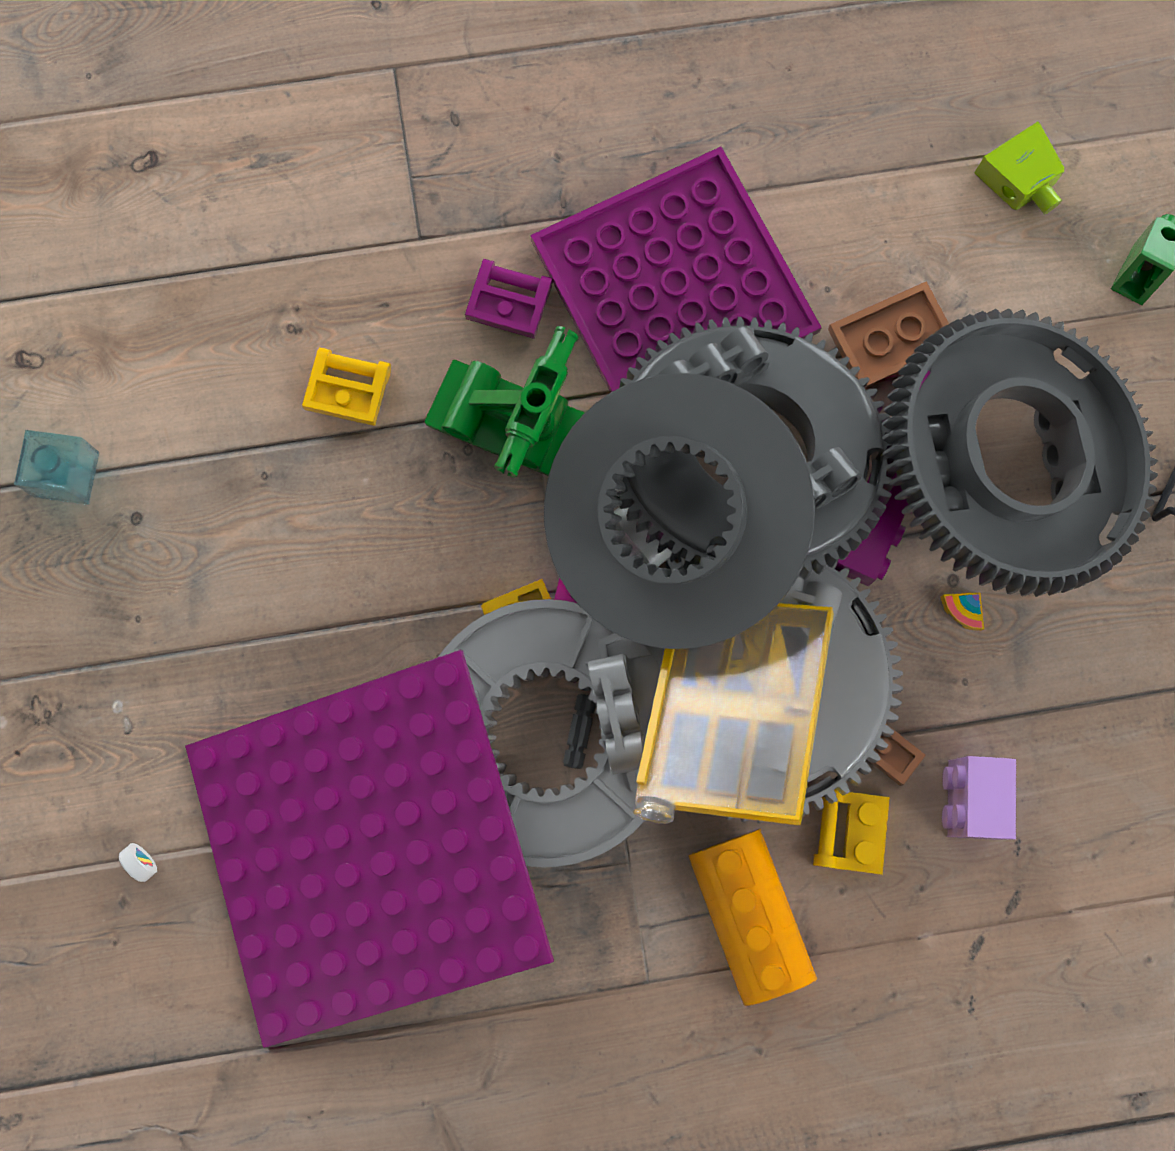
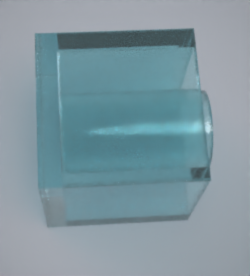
M25 430L14 485L34 498L89 505L99 451L82 437Z

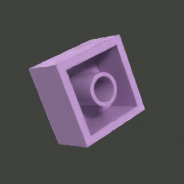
M966 756L948 760V767H945L943 770V788L948 790V805H945L942 811L943 828L948 829L947 837L991 840L1016 839V759Z

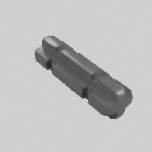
M578 694L574 710L577 711L576 714H573L567 741L569 750H565L563 760L564 766L574 769H582L586 754L583 751L584 748L587 749L593 721L591 713H594L596 706L594 701H590L589 695Z

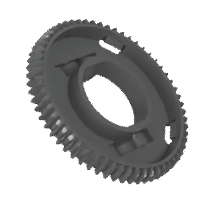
M997 309L988 313L981 311L974 316L969 314L962 319L952 321L930 335L905 360L907 364L899 369L898 373L901 376L892 383L896 389L887 396L893 403L884 408V412L892 417L882 422V426L892 430L882 437V441L892 444V447L883 452V456L893 458L894 460L893 463L885 468L886 471L897 473V477L889 483L891 486H901L902 491L895 496V499H906L908 505L905 506L902 513L908 514L913 512L916 518L912 520L910 526L916 527L921 525L924 528L919 539L923 540L931 537L934 541L931 543L929 550L932 552L941 547L944 550L941 557L942 562L954 558L953 570L955 572L967 567L966 579L969 580L979 575V585L981 586L992 582L994 591L1005 587L1007 594L1019 591L1021 596L1034 593L1035 597L1046 593L1050 596L1060 591L1064 593L1073 588H1079L1086 585V583L1098 579L1103 574L1112 570L1113 566L1120 563L1123 558L1122 556L1131 552V545L1139 541L1137 534L1146 529L1142 522L1151 517L1146 509L1154 504V500L1148 495L1157 490V487L1150 484V481L1158 476V473L1150 470V467L1158 462L1157 459L1150 457V452L1156 448V445L1148 444L1147 437L1151 436L1153 431L1145 430L1144 423L1149 418L1141 417L1138 411L1142 408L1143 404H1135L1132 396L1135 395L1136 391L1129 392L1125 386L1129 378L1120 379L1116 373L1120 366L1112 368L1107 363L1110 355L1101 357L1098 354L1099 345H1095L1092 348L1087 345L1088 336L1080 339L1076 338V328L1065 332L1063 321L1052 326L1050 316L1039 321L1037 312L1026 316L1023 309L1014 314L1011 309H1006L1001 313ZM1058 348L1061 349L1062 356L1073 362L1084 373L1088 371L1089 374L1082 379H1078L1067 368L1055 361L1054 351ZM930 371V375L927 377V379L923 382L921 386L923 378L925 377L926 373ZM1001 398L1013 399L1036 409L1034 413V426L1037 434L1041 437L1042 444H1044L1042 451L1043 463L1050 473L1052 480L1051 496L1053 501L1051 504L1035 506L1016 501L999 490L986 475L975 427L979 413L987 401ZM1114 513L1118 515V518L1106 537L1108 540H1111V543L1102 546L1099 535L1106 526L1111 514Z
M738 317L736 326H731L727 318L723 319L721 327H717L713 320H709L707 330H704L699 323H695L693 334L685 327L681 330L680 339L673 333H670L668 345L659 340L657 341L656 351L648 348L646 349L645 359L640 357L636 359V368H628L627 379L622 378L620 380L619 388L642 378L660 374H700L730 382L760 399L770 409L780 413L793 424L804 441L807 452V465L812 478L815 498L814 531L810 549L800 576L806 580L812 570L819 575L823 572L826 565L832 568L839 559L844 560L848 557L851 550L855 551L861 542L867 539L872 529L875 528L880 520L879 517L882 516L886 509L885 504H887L892 495L889 491H891L893 486L889 482L892 481L891 478L896 473L886 471L885 467L893 463L894 460L893 458L883 456V452L892 447V444L882 441V437L892 431L882 426V422L890 418V415L880 413L885 404L884 401L873 402L878 392L877 389L866 391L865 388L870 379L866 377L858 380L856 377L860 368L854 367L849 370L846 367L850 359L848 356L840 361L836 359L838 348H834L829 352L825 351L826 341L824 339L815 345L811 343L813 339L812 333H809L804 339L799 337L798 327L791 334L786 333L785 323H782L778 330L772 329V323L769 319L764 327H758L756 318L752 319L750 326H744L742 317ZM675 450L673 454H668L660 451L658 458L645 455L646 464L644 466L633 464L632 468L635 475L633 477H623L622 481L627 488L625 491L617 492L616 496H620L622 505L619 506L620 509L629 508L626 515L627 521L638 519L636 533L647 529L646 543L657 539L659 541L658 554L668 548L672 551L671 562L679 556L685 559L684 569H688V566L692 563L702 566V558L704 557L716 558L713 550L711 556L707 555L706 552L708 547L714 543L723 546L727 544L722 533L724 531H731L734 527L727 521V516L736 513V508L727 504V500L734 496V492L725 490L722 484L714 480L703 469L697 457L690 454V452L684 454ZM871 455L872 471L869 483H867L866 478L869 470V460Z

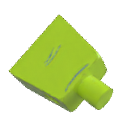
M1038 121L985 155L974 172L1014 210L1020 209L1033 200L1045 215L1062 202V199L1052 187L1064 173V166Z

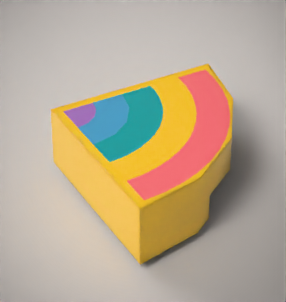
M980 592L944 594L940 596L944 611L950 614L956 622L963 625L962 627L976 631L984 630Z

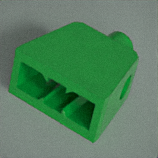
M1165 214L1161 217H1156L1133 245L1110 288L1111 290L1142 306L1175 270L1174 215ZM1145 260L1153 264L1152 268L1148 271L1141 270Z

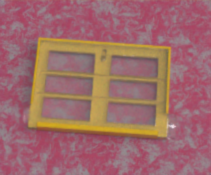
M779 603L760 622L727 640L696 648H665L636 781L638 787L633 808L635 816L649 822L665 824L673 822L675 810L801 826L834 615L832 607Z

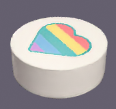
M130 843L119 853V861L122 867L135 880L146 882L157 872L154 860L139 845Z

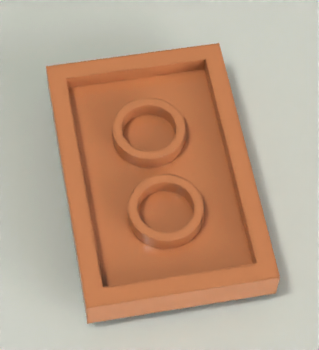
M926 281L830 324L828 331L842 358L847 356L850 358L847 368L850 370L851 368L859 367L860 370L856 378L858 380L866 377L870 379L865 388L867 389L898 375L899 369L907 364L905 360L914 353L913 350L930 335L948 325L949 322Z

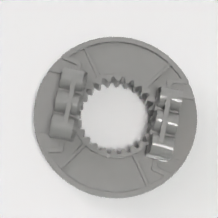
M552 599L530 600L498 608L483 615L458 633L438 657L463 650L490 744L497 739L496 735L489 732L490 727L497 725V721L491 716L492 712L501 711L502 707L498 699H508L510 697L509 686L517 689L521 687L520 678L526 681H533L535 674L542 678H547L549 673L557 678H562L565 675L567 681L573 683L579 681L578 687L581 690H591L588 698L590 701H594L597 708L596 713L599 715V729H601L602 737L599 740V744L605 751L604 753L594 755L598 766L587 767L588 779L577 777L574 779L575 787L567 784L561 786L560 792L557 788H549L544 793L542 787H534L529 791V783L521 782L515 785L517 776L515 774L504 775L503 773L507 765L505 763H496L526 866L559 867L583 862L609 851L633 834L655 808L637 805L640 787L636 782L661 669L649 649L644 644L636 643L608 630L586 613L578 603ZM677 717L662 787H666L676 756ZM492 749L496 759L500 752L497 749Z

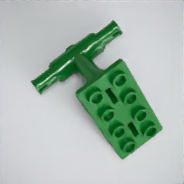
M556 326L545 355L536 359L524 387L502 379L501 374L496 369L485 363L471 361L470 365L458 360H453L426 416V426L498 455L499 458L493 467L502 474L507 470V476L516 478L522 465L549 476L554 458L571 428L584 414L583 411L568 406L567 399L559 394L568 375V369L565 365L579 336L569 329L565 337V327Z

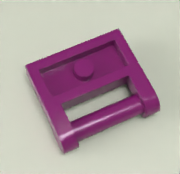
M483 259L465 312L466 320L535 339L547 299L551 292L553 280L551 277L544 275L541 278L495 266L494 261ZM491 280L530 290L536 292L535 298L488 284Z

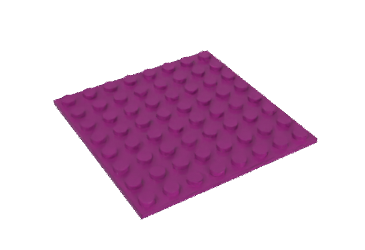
M463 650L440 656L185 745L263 1048L554 962Z

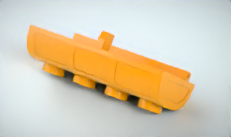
M761 829L688 855L744 1006L755 1005L801 989L817 980Z

